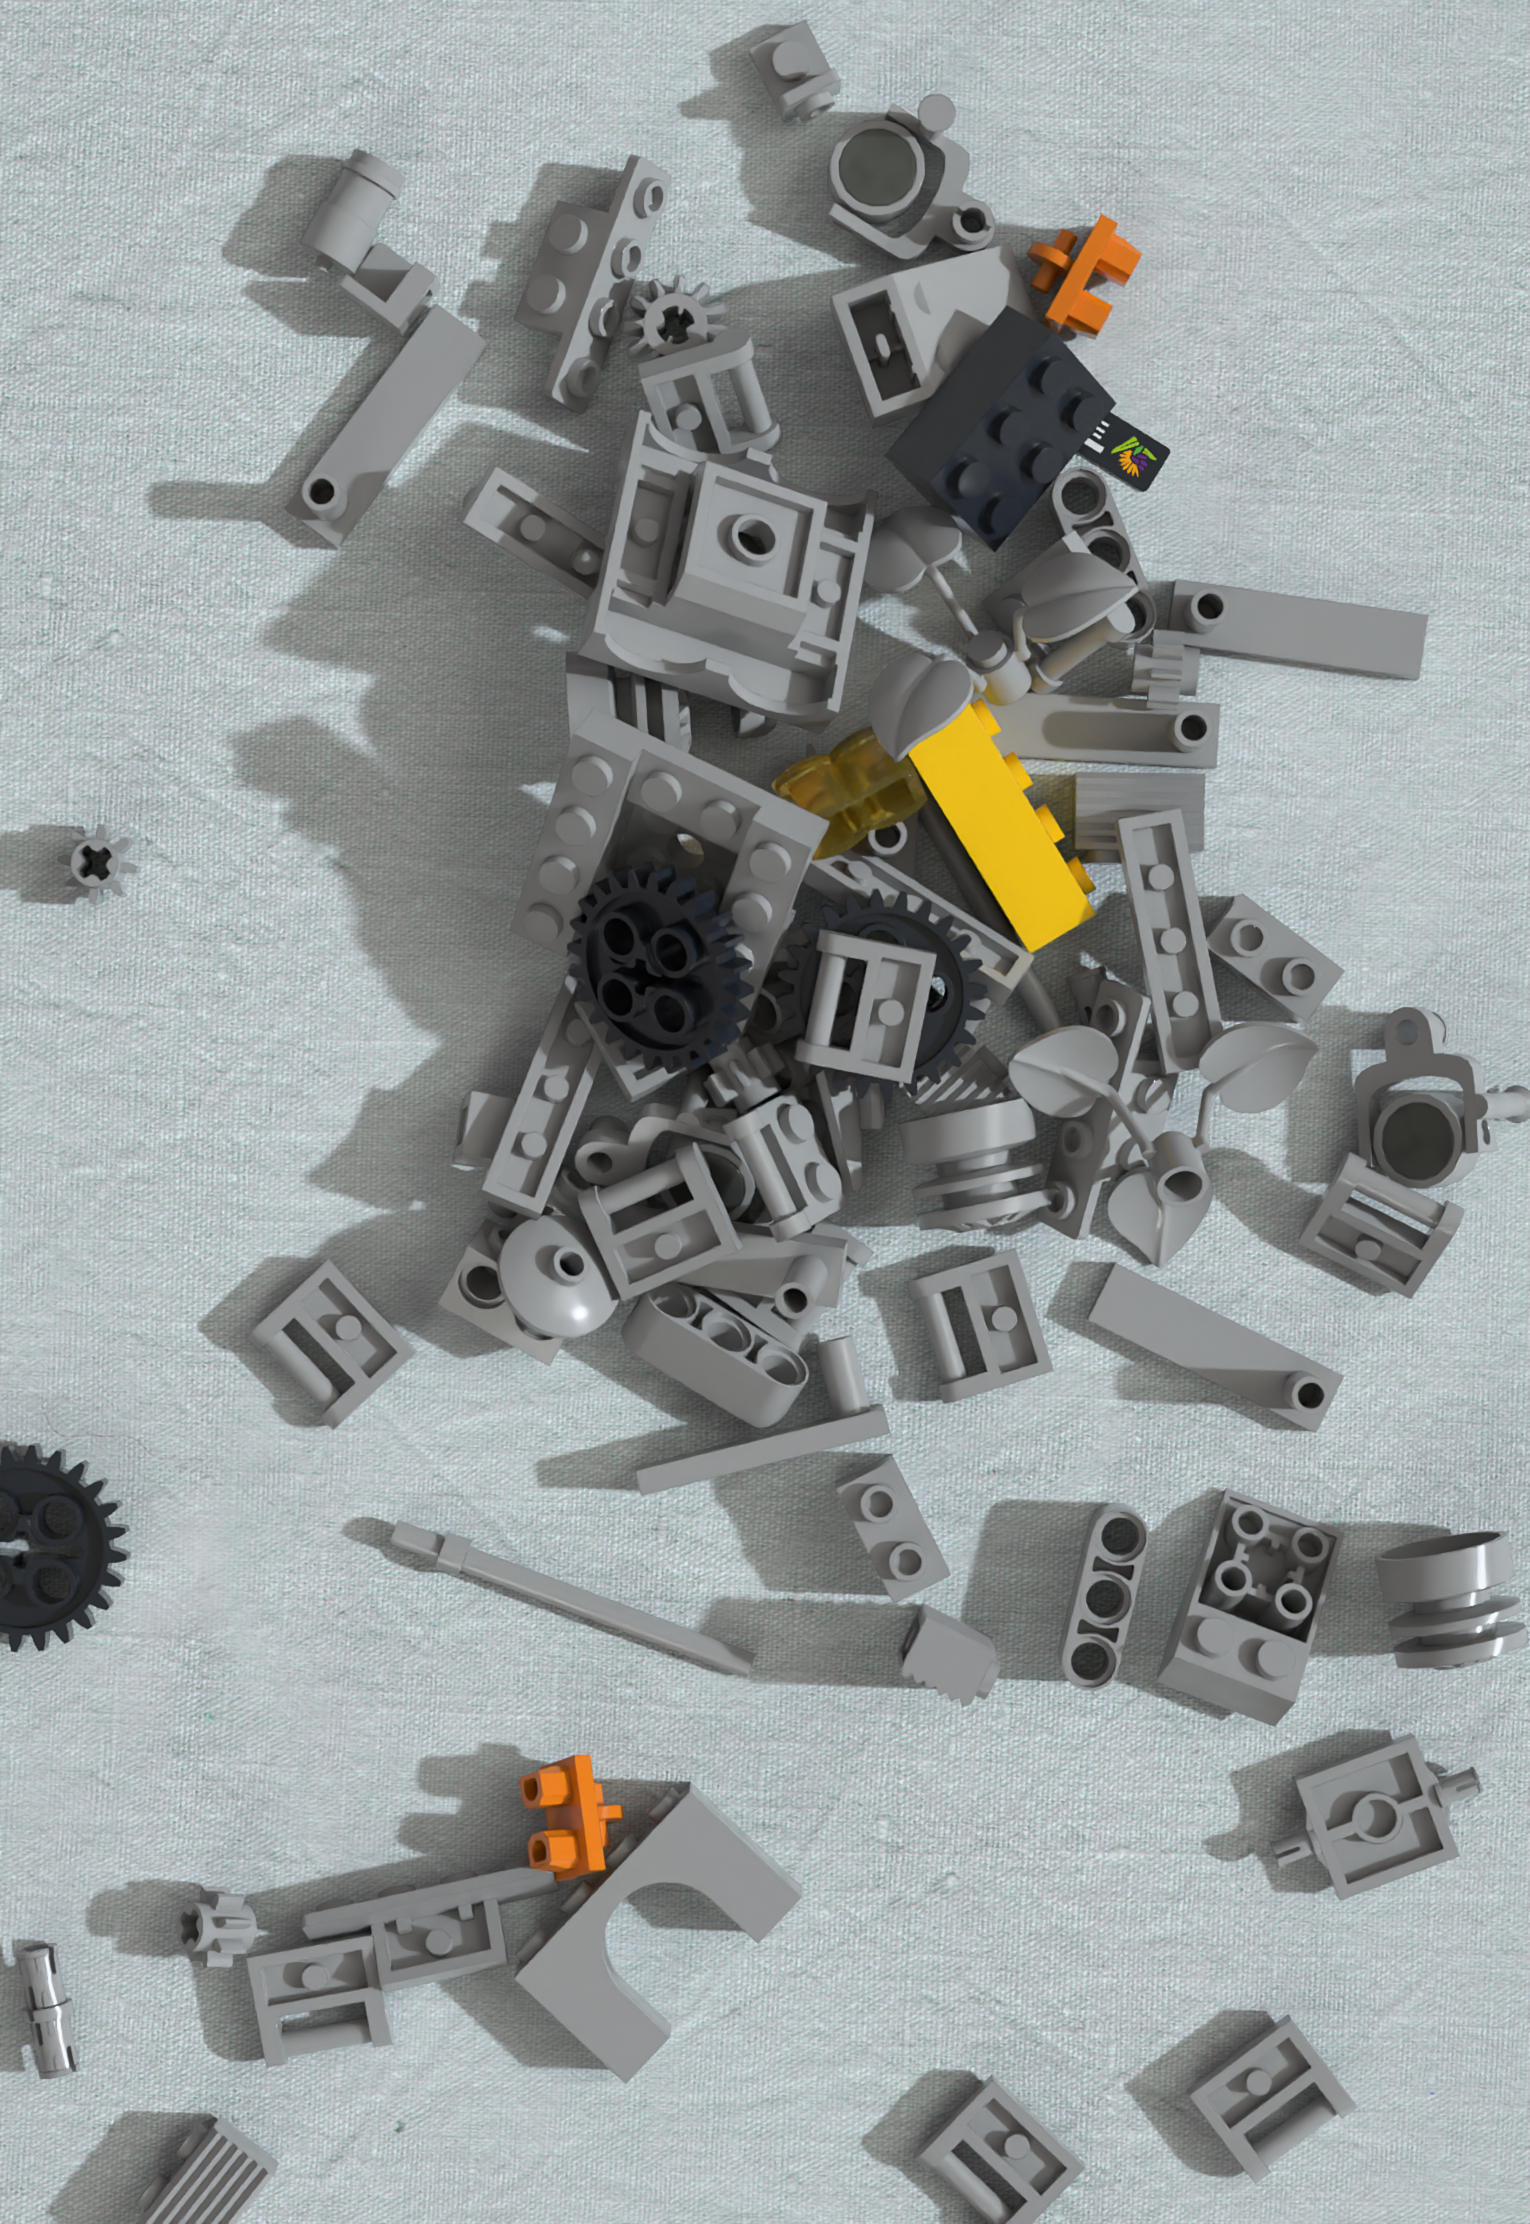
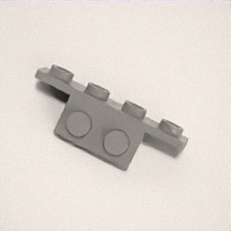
M633 154L629 156L608 213L560 200L557 201L513 319L526 328L561 337L542 393L547 398L574 413L584 414L586 412L590 398L599 385L600 372L614 335L621 326L625 304L636 275L643 267L645 251L658 216L664 210L667 202V192L671 184L670 175L642 156Z
M1104 979L1100 983L1088 1027L1104 1033L1111 1039L1118 1054L1119 1064L1116 1073L1105 1083L1115 1089L1148 1139L1153 1142L1156 1137L1163 1133L1179 1073L1162 1076L1159 1055L1139 1053L1152 1006V999L1120 982ZM1098 1093L1093 1106L1085 1114L1079 1117L1063 1118L1044 1188H1048L1051 1204L1039 1207L1037 1212V1219L1040 1222L1074 1240H1085L1088 1236L1102 1182H1117L1121 1176L1134 1168L1149 1167L1148 1161L1142 1157L1138 1144L1110 1103Z
M521 1858L506 1863L503 1866V1871L482 1876H478L476 1872L471 1871L457 1872L443 1877L440 1880L441 1885L416 1890L411 1885L393 1886L379 1892L377 1899L354 1903L350 1899L329 1900L319 1904L316 1907V1912L302 1915L301 1924L302 1930L311 1942L372 1931L380 1986L387 1993L510 1966L499 1905L560 1891L559 1881H555L554 1872L532 1869L529 1858Z

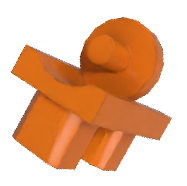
M1102 214L1076 261L1070 258L1069 254L1078 237L1065 229H1061L1052 247L1035 241L1027 252L1028 257L1040 266L1031 283L1034 289L1048 294L1057 276L1065 279L1042 324L1053 330L1057 335H1059L1064 327L1075 334L1096 340L1113 306L1086 292L1084 288L1092 273L1096 272L1124 288L1142 256V253L1125 239L1114 234L1118 223Z
M590 1754L573 1755L542 1766L539 1771L521 1776L519 1784L522 1803L527 1809L545 1808L548 1831H541L530 1836V1841L527 1844L530 1867L536 1870L554 1872L555 1881H570L577 1879L581 1875L606 1870L603 1849L610 1847L607 1825L623 1821L624 1813L623 1806L621 1805L604 1806L602 1785L600 1783L594 1784Z

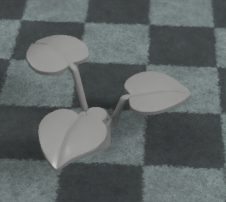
M926 505L907 507L888 516L879 527H875L872 530L863 577L865 583L872 590L879 593L894 594L909 590L927 575L970 642L968 643L965 657L966 666L947 653L939 654L934 661L925 655L913 653L897 659L880 673L871 688L868 704L872 729L880 744L893 761L900 763L917 744L953 722L969 704L973 691L976 693L982 692L986 701L996 706H1005L1018 701L1027 693L1031 685V675L1023 662L1031 656L1026 645V636L1032 642L1050 643L1075 635L1110 614L1136 594L1138 588L1135 582L1095 555L1071 552L1054 557L1033 571L1021 588V595L1026 606L1017 609L1013 614V643L1008 636L994 630L979 633L946 580L936 568L956 556L962 547V534L952 516L942 509Z
M1266 1021L1245 1022L1221 1031L1205 1045L1198 1056L1197 1064L1199 1071L1211 1084L1202 1092L1195 1137L1191 1138L1178 1131H1168L1160 1134L1153 1142L1148 1139L1115 1089L1105 1083L1116 1073L1119 1059L1111 1039L1104 1033L1091 1027L1077 1025L1051 1030L1015 1049L1012 1055L1008 1057L1007 1068L1014 1088L1032 1107L1050 1116L1061 1118L1079 1117L1090 1110L1096 1100L1097 1093L1107 1099L1138 1144L1142 1157L1148 1161L1149 1167H1138L1128 1171L1111 1187L1106 1200L1108 1217L1119 1234L1139 1248L1156 1267L1161 1268L1190 1239L1211 1205L1213 1186L1208 1173L1205 1171L1201 1156L1210 1150L1207 1138L1215 1098L1219 1095L1223 1105L1235 1112L1260 1113L1267 1111L1284 1101L1296 1089L1309 1061L1319 1049L1313 1038L1281 1023Z

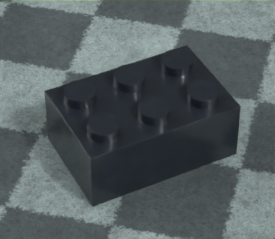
M1006 305L884 456L933 507L942 509L950 514L961 532L996 552L1117 403L1053 330Z

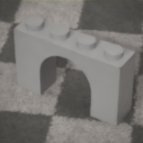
M692 1782L680 1794L673 1787L668 1789L646 1814L653 1821L652 1824L636 1840L629 1833L626 1834L604 1858L605 1865L609 1868L593 1886L586 1880L577 1885L559 1906V1909L565 1916L548 1933L540 1926L515 1953L522 1962L516 1968L514 1980L625 2084L670 2038L671 2024L619 1975L610 1960L606 1947L605 1929L616 1907L631 1893L645 1886L656 1883L683 1884L706 1895L759 1944L802 1898V1886Z

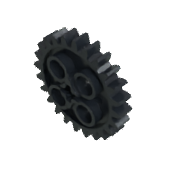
M646 862L635 868L629 865L609 874V877L592 884L593 893L578 901L584 914L570 921L572 928L582 937L567 944V949L570 952L581 957V964L571 968L569 974L573 977L584 979L586 988L581 990L576 997L578 1001H592L596 1007L588 1020L590 1024L605 1021L609 1026L605 1042L610 1045L620 1039L624 1040V1058L629 1061L643 1054L645 1069L649 1071L662 1064L667 1074H672L684 1067L691 1071L728 1051L727 1044L740 1038L742 1035L737 1023L749 1018L751 1015L749 1009L739 1000L754 993V987L740 979V972L752 967V961L737 957L734 949L746 940L744 934L729 935L725 928L732 918L731 910L716 914L712 909L716 892L712 889L701 895L695 894L696 876L689 874L677 880L675 867L671 864L658 870L655 869L652 862Z
M872 888L869 906L861 908L851 893L845 894L846 913L838 916L832 908L824 904L821 906L826 925L818 929L810 923L803 922L800 926L810 940L808 945L803 947L796 944H787L785 948L799 962L797 968H783L777 971L779 978L793 984V991L776 996L775 1002L784 1007H793L795 1014L780 1023L782 1031L801 1030L803 1036L799 1039H805L822 951L816 950L820 930L841 932L865 938L869 933L877 930L887 931L894 936L897 945L936 952L937 956L933 975L942 979L945 992L943 999L937 1006L925 1010L911 1084L903 1082L911 1096L917 1095L916 1076L924 1073L932 1082L938 1085L941 1083V1077L936 1066L937 1063L943 1059L956 1067H960L962 1064L958 1055L952 1049L955 1043L976 1044L977 1040L964 1026L966 1020H984L986 1014L980 1009L969 1005L970 998L980 996L988 992L985 984L969 981L968 974L979 969L983 962L980 958L962 959L960 952L968 946L972 939L968 934L958 935L951 939L946 935L954 921V917L948 913L934 923L929 920L932 901L925 898L915 911L912 912L907 910L908 899L906 891L899 890L892 906H884L879 889ZM848 957L843 981L852 987L853 1001L847 1010L836 1014L831 1045L850 1049L852 1036L849 1039H843L840 1036V1031L857 1014L867 965L864 960ZM797 1041L791 1048L794 1055L796 1051ZM810 1064L808 1071L814 1076L826 1067ZM834 1069L830 1086L837 1091L847 1078L850 1077L855 1079L857 1098L863 1099L870 1083H878L884 1100L890 1101L894 1082L899 1081Z
M40 1443L29 1445L24 1460H20L13 1444L2 1448L0 1498L8 1503L12 1517L7 1528L0 1529V1542H13L24 1536V1533L27 1532L30 1544L39 1546H78L82 1550V1555L80 1557H70L53 1552H39L30 1557L27 1562H24L22 1551L8 1548L0 1549V1566L3 1568L6 1577L4 1588L0 1592V1637L3 1633L9 1634L11 1652H18L22 1649L27 1635L32 1636L38 1651L45 1650L49 1647L51 1630L56 1633L64 1644L70 1642L74 1638L71 1620H74L87 1630L96 1624V1621L89 1606L93 1605L99 1609L108 1610L114 1602L103 1590V1587H120L126 1580L120 1573L111 1569L112 1563L126 1561L131 1557L130 1551L114 1546V1539L130 1531L129 1525L111 1524L109 1518L111 1514L123 1505L121 1500L102 1503L98 1497L109 1481L103 1478L88 1485L83 1479L87 1473L89 1462L84 1460L71 1470L64 1468L66 1450L62 1448L56 1450L48 1462L43 1461ZM51 1502H62L72 1509L75 1515V1526L70 1534L61 1535L55 1533L46 1523L45 1513ZM53 1565L60 1567L66 1572L70 1588L65 1597H51L42 1589L40 1575L45 1566Z

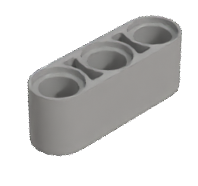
M1084 466L1069 468L1060 474L1050 491L1048 500L1050 516L1060 539L1076 530L1087 548L1092 544L1105 543L1113 547L1119 557L1117 570L1130 577L1138 588V592L1126 602L1138 607L1142 614L1143 623L1141 630L1128 634L1119 642L1113 643L1108 641L1106 644L1120 650L1134 648L1135 643L1141 644L1144 642L1156 625L1157 609L1155 601L1107 482L1093 468ZM1072 484L1085 485L1091 489L1095 496V509L1083 515L1071 513L1062 503V490Z
M669 1281L644 1292L622 1328L623 1342L636 1356L757 1428L770 1429L776 1427L808 1381L809 1371L807 1364L796 1352L684 1283Z
M1110 1503L1101 1506L1089 1521L1058 1646V1661L1065 1677L1073 1686L1082 1690L1096 1691L1104 1688L1114 1680L1118 1672L1149 1546V1530L1146 1522L1132 1507L1123 1503ZM1115 1518L1131 1520L1135 1527V1537L1132 1543L1122 1550L1108 1549L1101 1540L1104 1526ZM1101 1580L1115 1582L1120 1588V1599L1117 1605L1106 1612H1096L1090 1609L1086 1603V1594L1089 1588L1095 1582ZM1087 1642L1101 1645L1105 1650V1660L1102 1667L1090 1674H1082L1073 1669L1071 1657L1079 1645Z

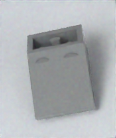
M1010 243L892 273L831 295L830 311L872 429L919 413L1006 305L1038 322Z
M1226 1488L1222 1494L1174 1620L1155 1682L1275 1727L1296 1702L1345 1533Z

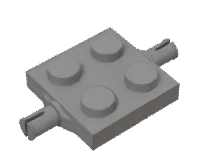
M1410 1733L1292 1777L1304 1807L1305 1830L1274 1842L1271 1841L1270 1845L1279 1868L1315 1854L1318 1860L1326 1867L1336 1896L1341 1901L1459 1857L1460 1855L1449 1828L1448 1804L1476 1793H1482L1483 1788L1478 1781L1479 1777L1474 1767L1438 1780L1427 1768L1416 1737Z

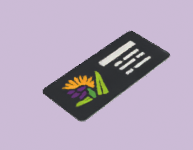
M1111 412L1108 413L1077 451L1142 492H1146L1170 455L1168 447Z

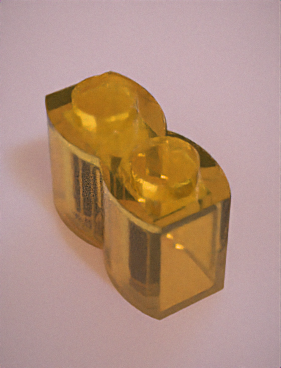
M872 726L865 727L847 736L829 754L813 756L794 764L780 774L771 784L777 797L830 822L827 832L812 858L813 861L827 859L845 852L860 842L870 830L886 828L903 821L919 810L928 800L916 770L908 757L905 756L900 763L893 761L880 744Z

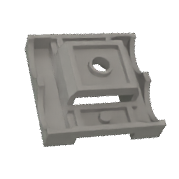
M639 410L623 434L612 488L617 489L598 584L588 600L577 654L821 734L838 715L879 492L867 488L855 494L831 495L804 489L782 477L773 467L771 462L772 455L750 447L730 454H711L691 450L663 436L652 423V413ZM683 513L689 514L676 584L667 595ZM738 532L761 538L766 547V554L756 555L747 551L739 541Z
M593 708L572 735L509 931L567 958L571 953L567 949V944L582 937L572 928L570 921L584 914L578 901L593 893L591 885L595 882L607 878L611 872L618 871L629 865L635 868L646 862H652L656 870L669 864L674 865L677 880L689 874H694L696 876L695 894L701 895L713 889L716 892L715 901L712 906L713 911L719 914L723 911L731 910L733 915L725 928L729 935L744 934L746 940L734 949L737 957L751 960L753 964L752 967L740 972V979L752 985L754 993L739 1000L751 1012L749 1018L737 1023L742 1035L734 1041L739 1043L758 1014L760 1006L756 1005L759 992L775 955L791 927L796 911L792 909L795 897L806 870L827 832L830 822ZM685 834L695 838L701 844L704 854L696 855L688 852L680 844L678 835Z

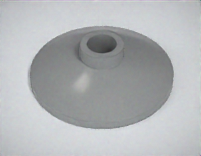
M560 1215L540 1216L537 1221L534 1219L527 1220L507 1237L500 1250L497 1276L502 1295L512 1312L533 1330L555 1338H578L597 1330L614 1312L620 1297L619 1292L589 1227L582 1222ZM560 1261L567 1263L574 1271L575 1276L567 1275L561 1269Z

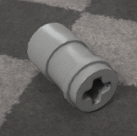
M354 149L351 157L346 158L341 166L343 171L326 201H321L299 240V244L318 257L313 266L325 274L333 266L345 273L355 275L377 236L376 229L392 201L398 199L401 193L400 187L405 180L404 176L393 167L359 149Z

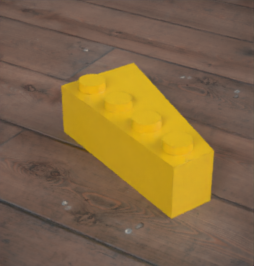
M981 697L972 704L969 702L967 707L953 722L917 744L908 755L1028 952L1031 954L1096 915L1086 895L1096 890V887L1077 856L1065 862L1055 845L1056 842L1065 837L1046 804L1036 810L1032 807L1023 790L1033 785V782L1014 751L1004 757L1001 755L991 738L1001 732V729Z

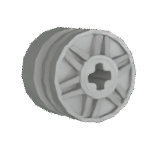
M578 651L566 652V687L570 741L574 731L591 710L596 708L689 753L692 744L689 691L630 672L629 677L617 678L614 666L578 655Z
M1023 1097L934 1117L927 1116L898 1123L906 1164L916 1166L936 1165L938 1174L937 1178L912 1189L913 1199L942 1195L943 1208L917 1214L920 1231L940 1229L961 1233L1018 1221L1019 1218L1031 1211L1051 1204L1048 1188L1021 1192L1018 1189L1017 1179L1044 1173L1043 1163L1013 1162L1011 1149L1037 1138L1031 1105Z
M1479 1531L1448 1535L1399 1546L1374 1557L1384 1601L1413 1603L1414 1610L1388 1622L1391 1636L1415 1637L1393 1647L1397 1667L1406 1669L1433 1668L1436 1670L1463 1668L1493 1660L1496 1656L1521 1648L1529 1642L1526 1625L1523 1622H1499L1523 1611L1521 1600L1518 1597L1490 1596L1489 1588L1498 1586L1516 1576L1509 1540L1505 1531Z

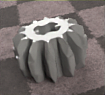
M675 275L673 280L674 293L666 295L662 283L658 279L649 281V289L654 302L651 304L643 297L633 295L629 300L630 307L642 318L625 319L622 321L621 326L624 334L640 337L626 347L625 350L628 358L638 359L650 354L646 361L712 342L719 333L729 329L723 325L712 324L726 315L724 303L714 302L702 308L710 294L709 285L702 282L695 288L691 296L685 295L686 280L684 275ZM678 317L679 325H683L685 320L689 321L691 325L686 329L687 341L674 344L672 336L668 338L667 342L662 340L661 336L666 333V320Z

